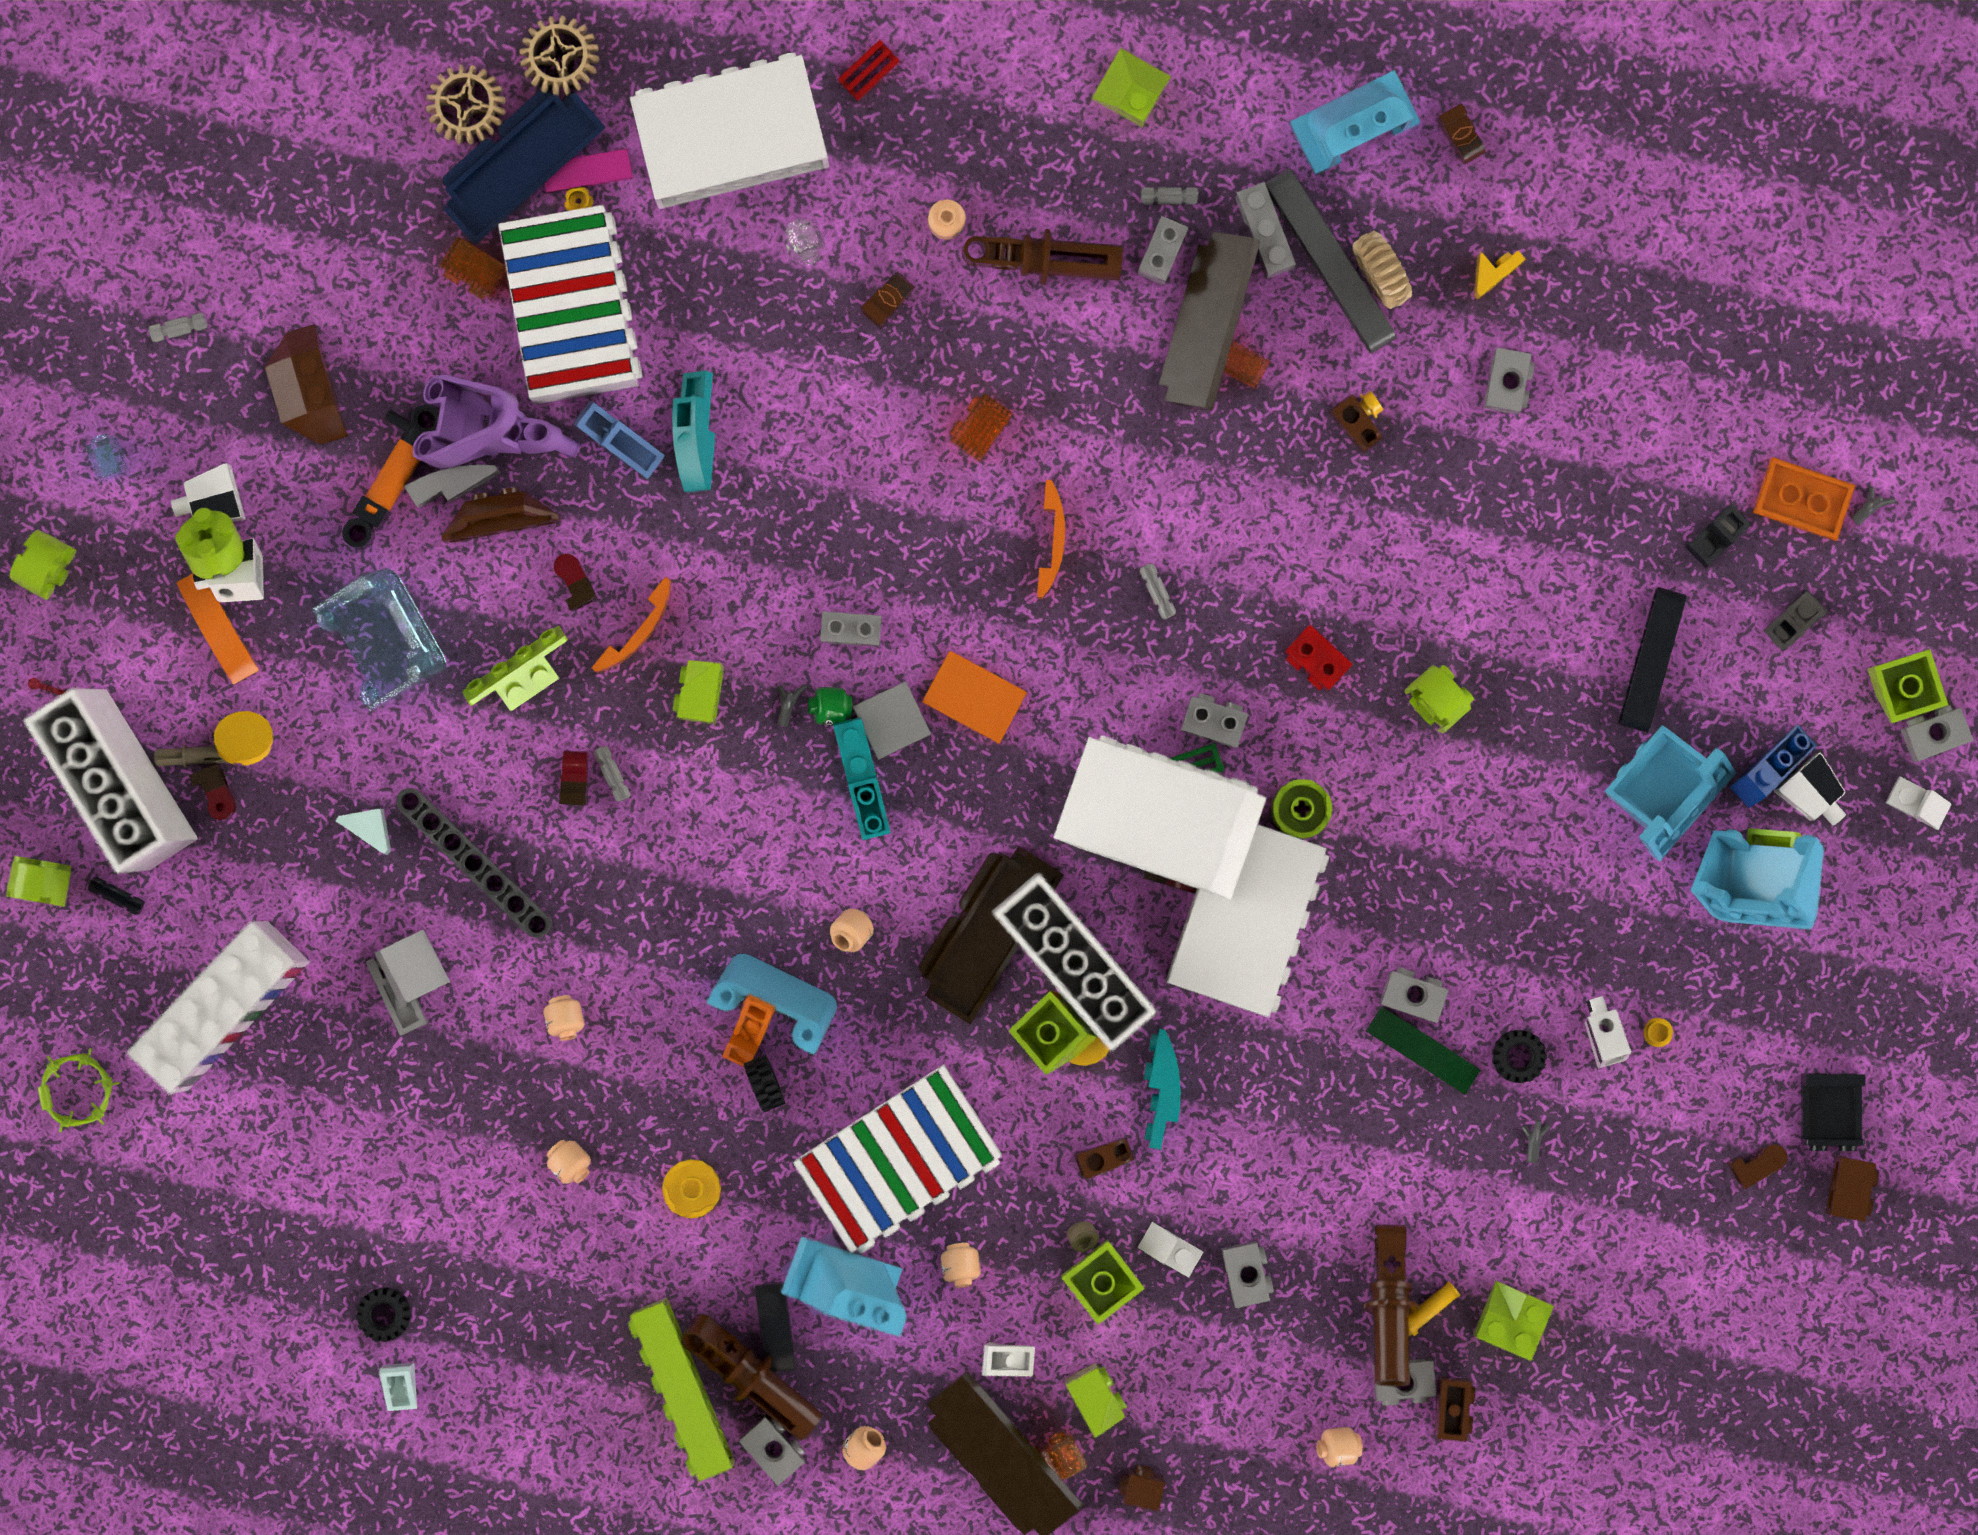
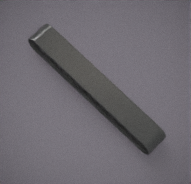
M1287 168L1265 182L1271 200L1299 244L1302 245L1301 247L1343 313L1349 319L1350 324L1366 349L1373 354L1397 339L1393 328L1294 173Z
M406 788L398 794L396 803L399 810L528 935L535 938L545 937L550 933L553 925L550 916L421 791ZM411 793H414L419 800L417 807L413 810L407 809L404 805L405 797ZM436 814L439 817L440 824L437 829L430 831L425 825V820L428 815ZM452 834L458 835L461 840V845L456 851L449 850L446 845L447 838ZM476 854L482 859V866L478 871L473 872L468 868L467 861L470 856ZM494 875L500 876L503 880V887L498 892H493L488 885L489 879ZM517 895L522 897L525 903L523 910L518 913L512 911L509 905L511 898ZM536 916H541L546 923V927L541 933H536L531 929V921Z

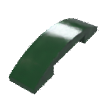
M1380 1007L1366 1029L1367 1033L1464 1095L1481 1071L1383 1007Z

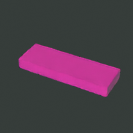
M628 149L572 158L544 183L546 194L566 191L571 188L589 187L633 179Z

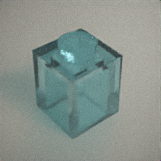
M102 434L91 439L92 444L85 446L98 480L104 482L130 472L118 438Z

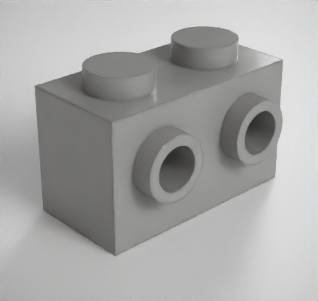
M1199 693L1197 698L1192 696L1180 731L1237 749L1248 717L1247 713L1242 712L1244 707L1227 702L1226 706L1215 704L1214 697Z

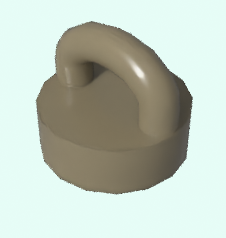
M1088 1221L1075 1223L1066 1233L1071 1247L1077 1252H1085L1092 1249L1099 1240L1095 1227Z

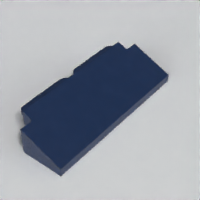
M539 90L499 126L498 133L501 138L496 143L491 139H485L443 176L444 190L450 195L451 199L441 208L472 243L476 245L606 127L575 92L571 91L569 95H566L561 100L553 92L547 91V93H544L542 90Z

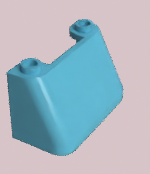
M1714 830L1691 892L1713 917L1725 922L1801 929L1813 928L1818 914L1824 853L1823 845L1818 838L1811 835L1796 838L1793 845L1794 848L1749 845L1743 838V835L1736 830Z
M747 954L734 956L712 990L707 1003L720 1010L728 1011L736 1008L741 1001H744L748 994H751L775 1006V1010L798 1020L792 1033L793 1041L799 1048L815 1055L836 1014L837 1002L834 997Z

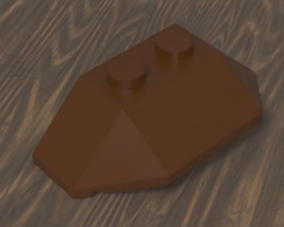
M313 324L286 332L265 366L281 424L319 445L348 437L316 325Z
M518 487L502 489L501 495L491 497L488 492L472 495V500L464 502L442 534V541L448 544L560 523L561 518L557 513L525 491H519Z

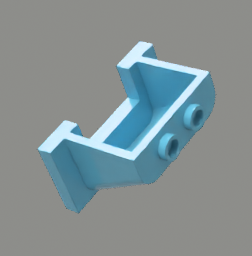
M1395 70L1290 121L1289 124L1314 174L1317 175L1342 162L1341 154L1390 130L1393 136H1396L1420 124L1421 121Z
M1662 725L1648 742L1645 741L1638 747L1636 756L1631 762L1624 764L1619 769L1617 778L1605 790V793L1645 828L1639 838L1650 855L1660 862L1736 775V772L1726 754L1717 747L1708 758H1705Z
M803 1236L801 1237L781 1293L799 1299L827 1315L899 1337L906 1322V1312L896 1292L902 1268Z

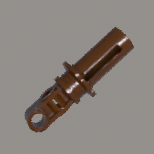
M1045 229L1042 238L1038 239L1024 234L1022 240L1010 237L973 236L965 242L962 248V258L970 266L991 267L999 270H1020L1021 276H1027L1029 273L1039 275L1041 285H1046L1047 276L1050 278L1051 275L1117 281L1120 280L1122 245L1054 240L1053 237L1051 239L1050 229ZM972 244H978L983 248L984 255L981 258H973L968 253V247ZM1005 248H1006V259H1004V251H1005ZM1050 255L1104 259V264L1049 259Z
M1376 1224V1282L1370 1284V1291L1373 1292V1301L1363 1304V1310L1374 1316V1384L1379 1386H1405L1410 1384L1409 1316L1411 1313L1420 1310L1419 1304L1410 1301L1409 1292L1412 1291V1284L1406 1282V1225ZM1388 1261L1392 1262L1393 1267H1397L1394 1273H1390L1389 1268L1385 1267Z
M698 1314L694 1317L682 1336L683 1346L702 1360L711 1370L720 1375L726 1384L731 1383L732 1386H735L737 1390L733 1399L736 1402L745 1397L749 1398L799 1441L806 1438L816 1427L823 1413L769 1369L773 1358L768 1355L762 1360L757 1359L756 1356H753L754 1352L750 1348L744 1347L734 1336L719 1326L713 1318L705 1314Z

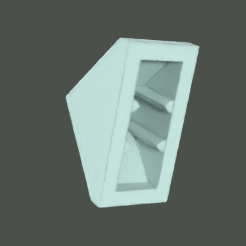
M379 808L342 815L336 819V822L381 853L388 855L391 851L384 809Z
M414 1363L382 1366L379 1374L387 1411L417 1409Z

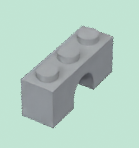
M1265 182L1237 192L1235 199L1244 223L1248 225L1252 237L1261 240L1257 257L1265 278L1268 279L1294 269L1296 263Z

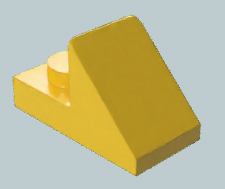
M1519 250L1513 255L1508 251L1495 262L1498 266L1497 268L1491 264L1481 251L1478 253L1474 297L1477 300L1525 261V257Z

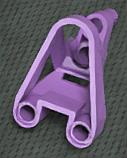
M450 375L432 377L425 385L423 391L424 400L428 404L440 409L435 431H427L417 437L413 446V454L416 459L438 469L453 468L485 455L497 456L498 453L521 454L522 451L526 454H535L556 450L570 458L576 456L579 452V442L576 439L563 435L559 427L543 420L527 418L523 412L518 410L516 397L508 391ZM478 393L491 395V404ZM485 416L490 417L488 427L483 429Z

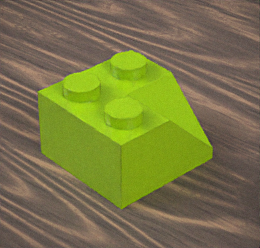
M1931 649L1867 669L1875 695L1891 723L1948 706Z
M688 660L687 666L681 667L679 683L684 684V686L681 687L680 694L675 693L673 711L677 713L679 719L716 725L724 666L721 663Z
M1050 991L1008 1030L1045 1075L1050 1074L1077 1057L1098 1037L1061 992Z
M1108 1239L1061 1275L1063 1281L1097 1325L1145 1289Z
M1495 1280L1473 1335L1478 1339L1531 1361L1554 1306Z
M1095 1362L1065 1379V1384L1095 1438L1125 1418L1122 1410L1127 1408L1119 1392L1112 1393L1110 1386L1114 1384L1105 1366L1099 1368Z

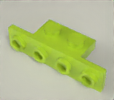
M557 626L554 629L550 628L544 631L538 640L530 645L522 646L513 657L493 666L491 672L482 678L472 680L466 689L462 691L469 705H474L495 690L509 710L513 711L557 681L559 676L545 656L568 640L561 627Z

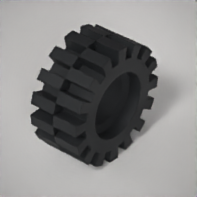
M1512 1030L1501 1035V1038L1495 1042L1494 1049H1492V1063L1497 1073L1502 1078L1515 1083L1533 1081L1546 1066L1545 1059H1547V1053H1545L1546 1048L1540 1041L1541 1039L1531 1032L1524 1030ZM1523 1045L1529 1050L1530 1061L1525 1067L1515 1068L1509 1063L1508 1053L1513 1046Z
M766 1055L744 1063L748 1080L763 1113L786 1104L775 1073Z
M389 1287L377 1288L365 1295L360 1300L361 1302L356 1309L358 1310L356 1321L358 1320L359 1330L362 1329L363 1335L367 1338H372V1341L388 1342L402 1335L408 1328L412 1316L410 1314L411 1306L406 1301L405 1295L402 1296L400 1291ZM380 1303L389 1304L395 1311V1319L388 1326L378 1325L373 1319V1310Z

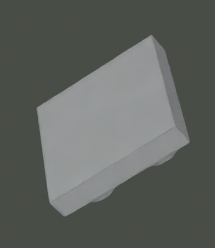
M906 681L853 706L857 717H862L867 738L878 760L931 735Z
M424 929L374 953L401 1006L450 982Z

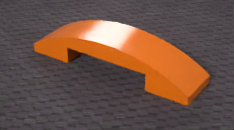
M1046 480L1043 509L1045 512H1055L1051 568H1039L1037 599H1043L1053 585L1061 565L1065 545L1064 511L1060 496L1052 480Z
M193 573L176 582L198 627L233 685L260 671L222 604L216 600L211 589L197 590L194 584Z
M665 576L647 600L656 607L620 652L609 645L592 666L595 672L600 673L624 662L650 638L667 608L672 587L670 579Z
M748 994L740 1012L741 1015L722 1057L744 1067V1063L753 1060L772 1020L776 1007Z

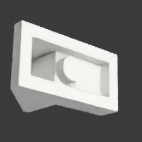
M1898 777L1885 802L1939 830L1951 806L1949 801L1935 791L1926 790L1902 777Z
M1154 1222L1151 1223L1138 1245V1248L1187 1277H1190L1203 1254L1202 1250Z
M987 1343L984 1346L982 1375L1033 1376L1035 1347L1030 1345Z

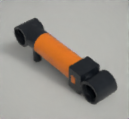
M430 405L417 407L413 411L411 421L393 410L387 412L385 420L404 432L366 495H362L352 511L359 518L349 520L343 527L342 537L352 548L363 550L370 547L375 539L373 527L381 530L390 516V510L420 462L413 454L415 440L421 433L435 431L437 428L439 412ZM426 414H432L435 417V422L430 428H422L420 425L421 418ZM356 527H364L366 530L365 538L360 542L353 541L352 531Z

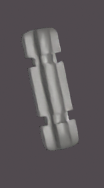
M1154 187L1142 188L1141 202L1142 204H1153L1154 202H1158V204H1181V202L1197 204L1198 189L1195 187H1186L1185 190H1182L1181 187H1158V190H1154Z
M202 312L192 314V318L184 316L165 321V325H161V323L149 326V334L153 342L165 340L166 336L170 339L192 333L193 329L196 332L205 330L207 328L206 317Z
M1149 563L1141 567L1140 574L1143 580L1147 581L1146 586L1155 605L1159 606L1158 612L1161 618L1168 619L1174 616L1176 609L1173 603H1170L1168 600L1170 597L1161 578H1158L1156 575L1158 571L1155 565Z
M602 746L596 749L594 756L597 762L601 763L600 769L609 788L612 787L613 789L612 794L615 800L621 802L629 798L630 792L627 785L623 784L624 779L615 760L611 759L612 754L609 748Z

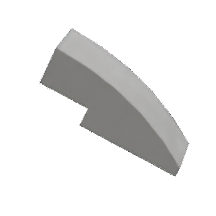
M495 465L457 466L428 474L404 487L415 505L420 509L443 494L447 501L452 503L501 472Z

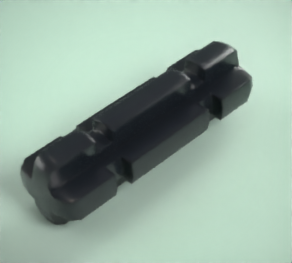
M94 877L89 883L88 890L96 895L101 894V898L121 908L126 907V910L134 915H139L144 907L145 902L134 896L133 898L130 897V893L112 884L107 885L106 881L99 877Z

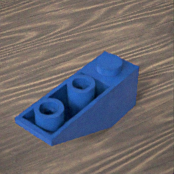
M1797 724L1729 787L1748 808H1751L1766 798L1817 745Z

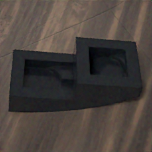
M1731 503L1685 548L1707 568L1752 524Z
M1807 589L1763 631L1784 652L1806 630L1825 615L1828 610Z

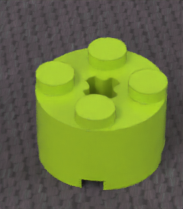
M208 508L198 509L194 516L189 518L175 535L177 545L188 566L200 578L214 579L213 575L221 573L223 576L228 575L243 561L245 553L243 541L231 518L225 513L210 511Z
M37 529L24 543V546L27 548L22 555H17L9 577L19 586L48 600L55 589V585L62 586L69 574V571L65 568L73 560L76 549Z
M1432 665L1413 681L1404 692L1405 694L1411 693L1413 696L1409 702L1430 726L1434 722L1441 726L1437 731L1445 733L1471 710L1470 703L1474 701V698L1466 688H1460L1453 681L1455 676L1447 666L1442 665L1438 668Z
M1298 779L1283 785L1273 797L1271 803L1273 822L1280 832L1298 839L1313 837L1323 831L1331 819V798L1322 786L1312 780ZM1299 801H1303V805L1309 807V811L1304 813V818L1300 817L1298 812H1294V807L1299 805Z
M14 856L6 897L65 907L72 866Z

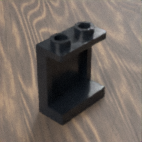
M1801 1073V1144L1809 1145V1151H1827V1146H1839V1151H1857V1146H1865V1140L1862 1139V1086H1865V1074Z

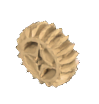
M550 16L548 18L550 25L546 27L543 21H538L537 23L541 30L537 32L534 28H530L528 31L533 39L524 37L522 40L529 48L520 49L522 56L529 57L520 61L522 67H530L524 72L526 78L535 76L531 82L534 87L539 86L543 82L541 90L544 93H547L550 86H553L554 95H559L560 87H563L565 94L569 95L571 92L569 86L573 84L575 89L580 91L581 86L578 81L582 79L585 83L589 84L590 79L585 73L595 74L597 71L594 66L590 65V63L599 62V57L592 55V53L599 50L597 44H590L595 39L594 35L591 33L584 36L587 31V27L584 24L576 30L578 22L574 18L570 21L569 25H566L565 16H560L559 24H556L553 16ZM559 34H567L576 38L582 46L564 45ZM551 36L549 49L540 52L541 55L536 56L539 45L543 40ZM556 43H558L563 54L567 52V54L562 56V69L556 58L552 59L557 54ZM583 55L578 69L568 75L569 63L578 59V56ZM537 65L555 66L560 78L544 74Z
M459 65L458 74H455L452 68H448L449 78L445 79L443 75L439 74L437 78L442 84L440 86L434 83L431 84L430 87L436 92V95L428 94L426 98L435 104L428 105L426 110L428 113H436L429 120L431 124L439 123L435 129L439 134L447 129L445 138L448 141L456 134L457 144H462L463 138L466 136L468 143L471 145L474 143L473 135L477 134L482 142L485 140L482 134L484 130H487L490 135L495 133L490 126L491 123L496 126L502 124L501 120L495 117V115H505V109L497 105L506 103L505 97L497 96L503 89L500 85L492 87L497 80L494 76L486 79L487 71L485 69L480 70L478 75H476V67L474 65L469 67L468 73L465 72L463 65ZM465 83L459 94L446 96L452 87ZM475 84L480 85L487 91L489 104H484L482 101L474 98ZM469 98L472 107H468V110L464 111L463 114V109L459 104L461 101L464 102V99ZM443 105L457 110V126L445 118ZM486 113L480 122L466 127L473 115Z
M1376 231L1359 237L1353 243V254L1374 294L1389 309L1404 304L1412 296V286L1396 253H1394L1386 239Z

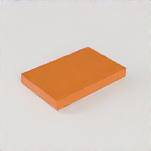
M1771 457L1752 513L1837 541L1856 485Z
M949 651L922 703L1000 744L1027 692L960 655Z

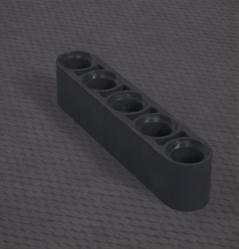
M1661 587L1656 588L1637 653L1638 657H1636L1630 678V685H1628L1619 717V725L1648 733L1683 614L1686 594Z

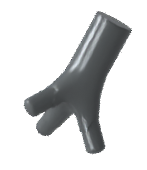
M1871 486L1869 487L1866 502L1851 519L1860 526L1879 508L1894 504L1895 499H1883L1882 496L1875 499V488Z
M805 684L793 693L791 691L786 693L782 685L777 687L781 696L778 725L789 726L793 707L801 693L807 689Z
M1539 1119L1536 1120L1532 1132L1527 1125L1522 1126V1130L1528 1140L1526 1162L1538 1163L1542 1138L1550 1129L1548 1124L1541 1128L1542 1121Z

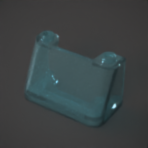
M389 568L362 575L312 608L320 627L330 632L339 631L367 680L360 686V698L370 711L378 709L446 669V660L401 579Z

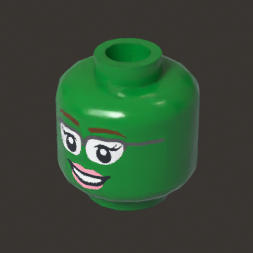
M819 687L814 697H809L808 713L813 714L815 722L820 725H833L844 722L852 714V697L847 695L843 688Z

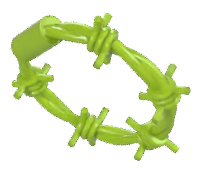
M91 1048L88 1054H74L56 1059L55 1061L49 1055L46 1057L50 1062L46 1065L47 1068L43 1074L40 1087H37L42 1111L46 1110L55 1121L60 1123L59 1132H62L63 1126L69 1128L70 1126H80L96 1120L102 1125L105 1124L100 1118L105 1115L104 1112L108 1107L112 1086L118 1085L120 1082L113 1083L112 1077H109L101 1065L91 1057ZM67 1061H78V1070H80L82 1064L86 1066L89 1064L96 1068L102 1077L101 1080L95 1081V1084H102V1088L105 1089V1098L99 1107L92 1102L91 1105L95 1109L91 1112L90 1116L83 1120L72 1119L74 1111L70 1112V1116H61L52 1110L54 1106L49 1085H46V1082L52 1073L59 1078L60 1076L56 1071Z

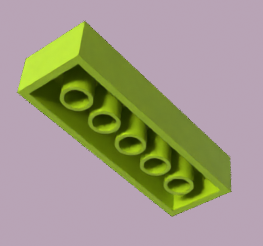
M666 1297L635 1310L630 1315L631 1320L628 1322V1326L634 1339L639 1337L643 1347L639 1350L645 1366L651 1365L654 1372L653 1377H651L652 1384L656 1393H662L666 1402H664L665 1404L662 1407L668 1421L674 1420L677 1428L674 1436L679 1448L686 1449L688 1457L685 1462L692 1477L697 1476L700 1482L731 1469L735 1459L691 1353L682 1344L683 1334L668 1298Z

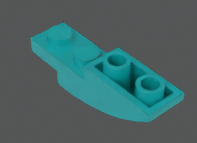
M706 370L683 373L681 398H673L672 430L674 451L680 480L684 491L687 493L711 490L716 433L708 430L713 373Z
M862 717L833 724L862 841L890 834L891 831Z
M1158 1028V1033H1152L1149 1051H1154L1152 1063L1146 1062L1143 1080H1148V1087L1157 1088L1159 1092L1158 1094H1152L1150 1111L1155 1112L1153 1123H1147L1144 1140L1149 1141V1148L1161 1150L1166 1121L1178 1123L1181 1087L1177 1059L1166 1030Z

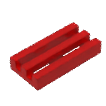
M879 40L847 69L837 81L858 102L900 63V60ZM881 50L883 53L849 84L847 80L874 54ZM888 57L890 62L864 87L856 92L854 88Z

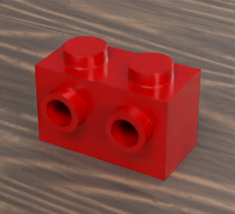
M1308 625L1284 651L1288 655L1285 660L1295 670L1299 671L1302 668L1310 675L1307 681L1318 691L1322 688L1329 691L1353 665L1311 625Z

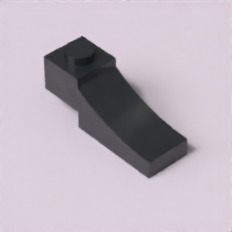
M785 1281L755 1285L764 1358L768 1355L773 1358L769 1368L773 1372L796 1369L787 1296L781 1293Z

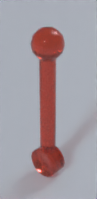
M31 678L28 681V686L33 690L39 688L60 696L67 692L43 684L37 678Z

